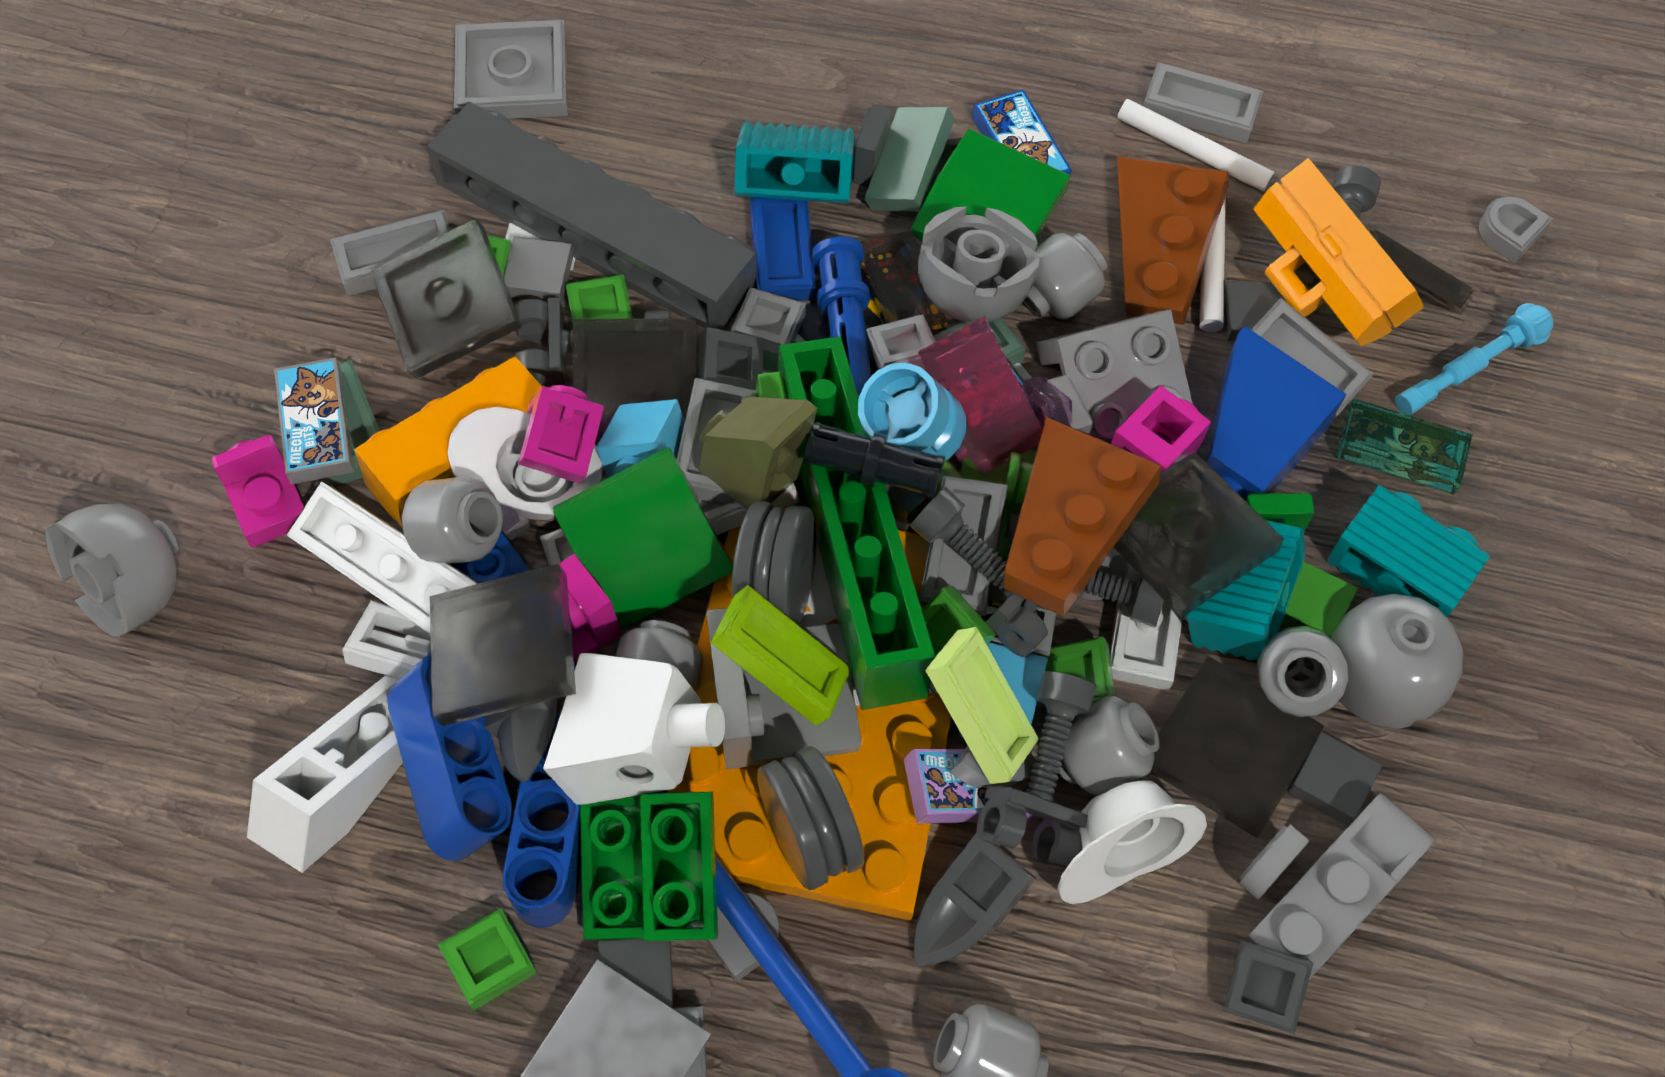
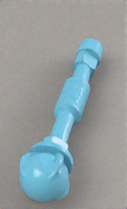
M1531 303L1522 304L1516 310L1515 315L1507 319L1506 328L1501 331L1499 337L1481 348L1473 347L1443 366L1442 373L1431 380L1424 379L1395 397V404L1398 410L1406 416L1414 414L1426 404L1436 399L1438 392L1449 385L1458 386L1486 368L1490 359L1508 348L1514 349L1517 346L1528 348L1533 344H1543L1549 338L1553 328L1552 314L1543 306Z

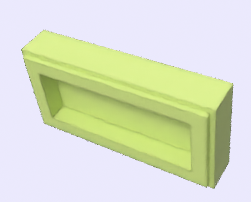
M977 627L957 630L925 671L989 784L1010 782L1039 740Z

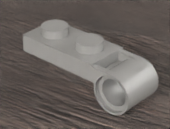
M1380 792L1246 939L1252 943L1312 961L1313 967L1310 980L1436 839Z

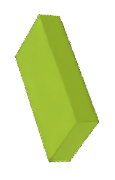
M749 585L734 595L710 642L815 726L831 717L851 670V667Z

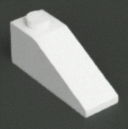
M385 675L253 780L247 831L248 839L303 873L349 833L403 763L387 703L390 687L399 679Z

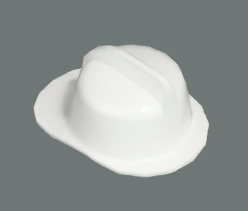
M491 407L476 410L460 420L450 435L447 454L453 474L456 477L469 476L484 482L494 493L500 504L511 507L516 513L526 518L536 520L556 518L553 506L601 482L603 465L595 444L587 476L580 484L518 465L531 414L515 409Z
M1148 780L1124 783L1092 798L1082 810L1083 814L1088 815L1085 828L1080 827L1079 830L1082 851L1072 859L1061 875L1057 887L1060 898L1070 904L1088 902L1114 890L1139 875L1173 863L1188 853L1202 838L1207 827L1204 812L1194 805L1176 804L1165 790Z

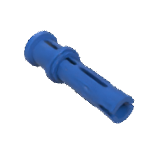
M837 236L819 242L812 251V260L814 266L820 270L822 286L817 293V302L822 312L828 316L831 338L841 336L859 395L864 384L872 376L863 313L870 301V292L868 286L862 282L860 268L865 254L863 244L859 240L851 237Z

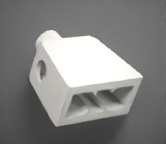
M582 653L579 656L543 769L576 805L671 790L682 782L691 747H717L722 743L725 735L724 712L717 703H701L700 697L679 669L669 663Z

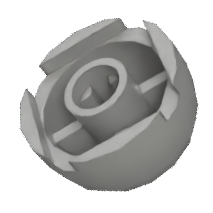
M967 206L954 207L937 214L925 226L918 260V274L928 299L941 312L955 319L973 323L993 322L1012 313L1028 296L1036 278L1040 257L1038 258L1036 254L1038 242L1034 233L1020 220L1000 210L986 208L985 216L965 215Z
M95 504L73 511L47 528L45 533L47 548L59 577L64 582L74 576L78 585L85 593V595L76 599L75 602L100 629L112 637H120L147 624L162 612L176 590L177 563L174 555L178 553L179 547L171 530L160 520L152 522L145 514L123 504Z
M1388 594L1368 598L1342 617L1331 637L1339 646L1348 665L1349 680L1344 695L1339 701L1349 712L1372 725L1400 729L1412 726L1415 721L1426 720L1428 717L1431 718L1448 703L1463 673V648L1453 624L1437 607L1417 597Z

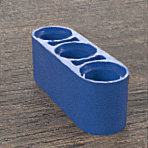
M436 650L427 654L390 687L387 703L426 843L437 856L449 861H460L469 857L505 831L512 819V803L492 735L484 728L486 715L474 675L469 665L460 656L451 651Z
M556 715L552 735L538 766L527 781L523 783L520 781L503 871V887L517 916L525 924L536 928L552 927L563 921L570 913L575 901L581 865L580 805H576L543 769L560 715ZM558 809L568 813L564 824L553 831H542L534 827L537 819L549 810ZM547 875L557 880L554 890L541 900H529L522 896L525 885L537 876Z

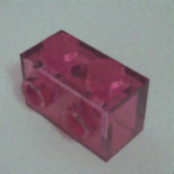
M985 316L917 351L927 373L961 403L965 412L966 434L960 448L955 452L960 462L970 457L980 473L984 474L1006 463L1010 452L1023 454L1039 445L1043 428Z

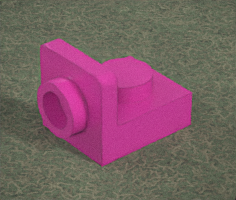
M554 385L548 388L542 386L529 402L527 413L531 414L518 465L580 484L587 476L604 406L588 401V397L584 392L573 387Z
M266 435L256 440L242 441L232 446L228 451L212 457L211 462L215 472L225 487L250 547L254 548L288 534L305 506L296 485H291L285 474L284 458L273 437Z
M573 554L553 567L552 570L561 593L553 597L554 602L569 621L574 632L560 641L559 645L576 666L580 654H594L620 637L622 633L611 600L577 556Z

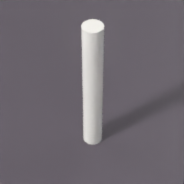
M1130 99L1125 100L1118 113L1117 119L1218 170L1228 171V175L1262 192L1268 189L1274 178V171Z
M1226 196L1201 271L1199 327L1205 332H1217L1223 328Z

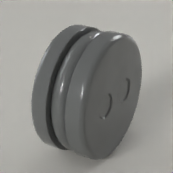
M756 501L747 510L737 539L732 572V599L736 593L749 585L798 625L808 603L816 556V524L811 509L805 506H789L785 510L782 507H774L770 505L771 503L765 501Z
M807 746L794 752L792 757L784 758L780 763L774 760L759 767L757 781L768 819L788 864L803 887L808 890H814L828 883V875L836 876L845 871L851 873L862 868L864 865V849L854 815L835 773L818 749L813 746Z

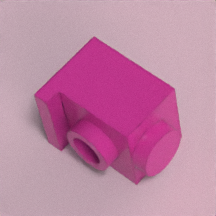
M1160 385L1115 431L1111 445L1161 465L1160 482L1155 489L1162 490V487L1198 451L1211 421L1201 415L1192 403L1178 398Z

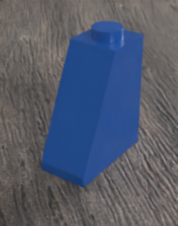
M1244 326L1236 337L1224 368L1204 456L1201 488L1208 492L1210 498L1217 505L1226 510L1234 511L1237 514L1240 513L1248 495L1254 493H1273L1330 427L1347 394Z

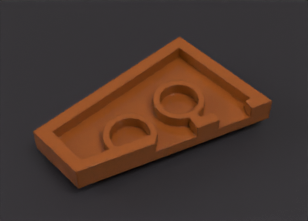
M1117 156L1124 294L1127 316L1136 317L1171 309L1174 323L1184 325L1229 187L1228 171Z
M1046 417L1004 572V589L1064 617L1158 486L1161 465Z

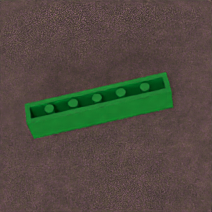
M841 336L779 345L778 372L780 376L783 375L787 399L808 400L818 409L814 423L819 422L842 431L870 437L863 429L858 416L859 397ZM803 459L799 477L807 507L811 509L815 518L816 541L861 710L928 699L931 680L925 670L935 659V653L884 483L876 482L875 487L861 484V477L814 464H805Z

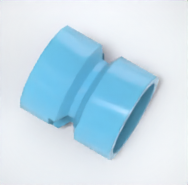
M907 362L889 364L876 371L864 384L858 399V416L863 429L871 437L874 433L888 436L887 442L937 456L942 455L945 456V461L960 448L966 434V415L963 407L948 390L923 368Z

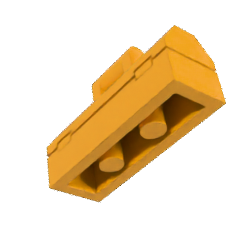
M1309 158L1281 178V184L1276 182L1272 185L1253 210L1286 251L1285 254L1271 263L1264 273L1285 301L1304 317L1326 303L1359 346L1362 347L1383 338L1393 331L1391 329L1392 326L1397 328L1424 308L1413 285ZM1305 262L1321 281L1311 290L1306 288L1294 272Z

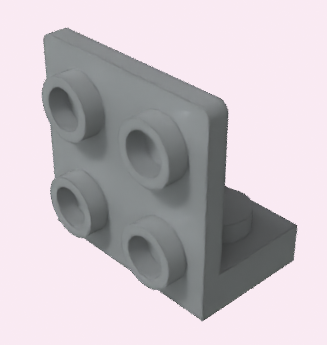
M1171 309L1143 314L1036 342L1041 365L1059 363L1062 376L1067 375L1068 378H1071L1093 421L1089 435L1109 444L1112 442L1115 431L1160 385L1178 398L1192 403Z
M727 608L707 610L710 642ZM838 623L801 627L849 666ZM710 643L717 704L721 706L725 716V735L722 744L726 769L764 765L774 760L781 762L784 758L792 757L794 752L807 746L815 747L823 756L854 753L860 750L861 735L850 673L831 717L815 726Z

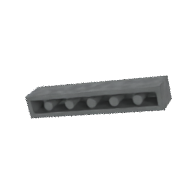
M468 102L427 146L436 183L541 240L571 243L574 253L573 257L608 277L624 274L627 287L704 329L709 327L724 330L742 307L750 287L756 289V252L752 251L743 241L733 236L726 237L701 224L692 214L682 210H674L652 198L643 188L636 185L629 186L606 174L597 164L591 161L577 159L560 150L546 137H536L520 129L500 113H490Z

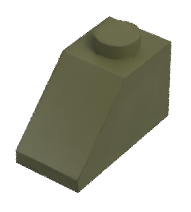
M748 396L730 413L722 410L707 423L700 436L703 447L698 470L747 510L756 501L772 503L799 477L808 438L811 434L818 408L808 400Z

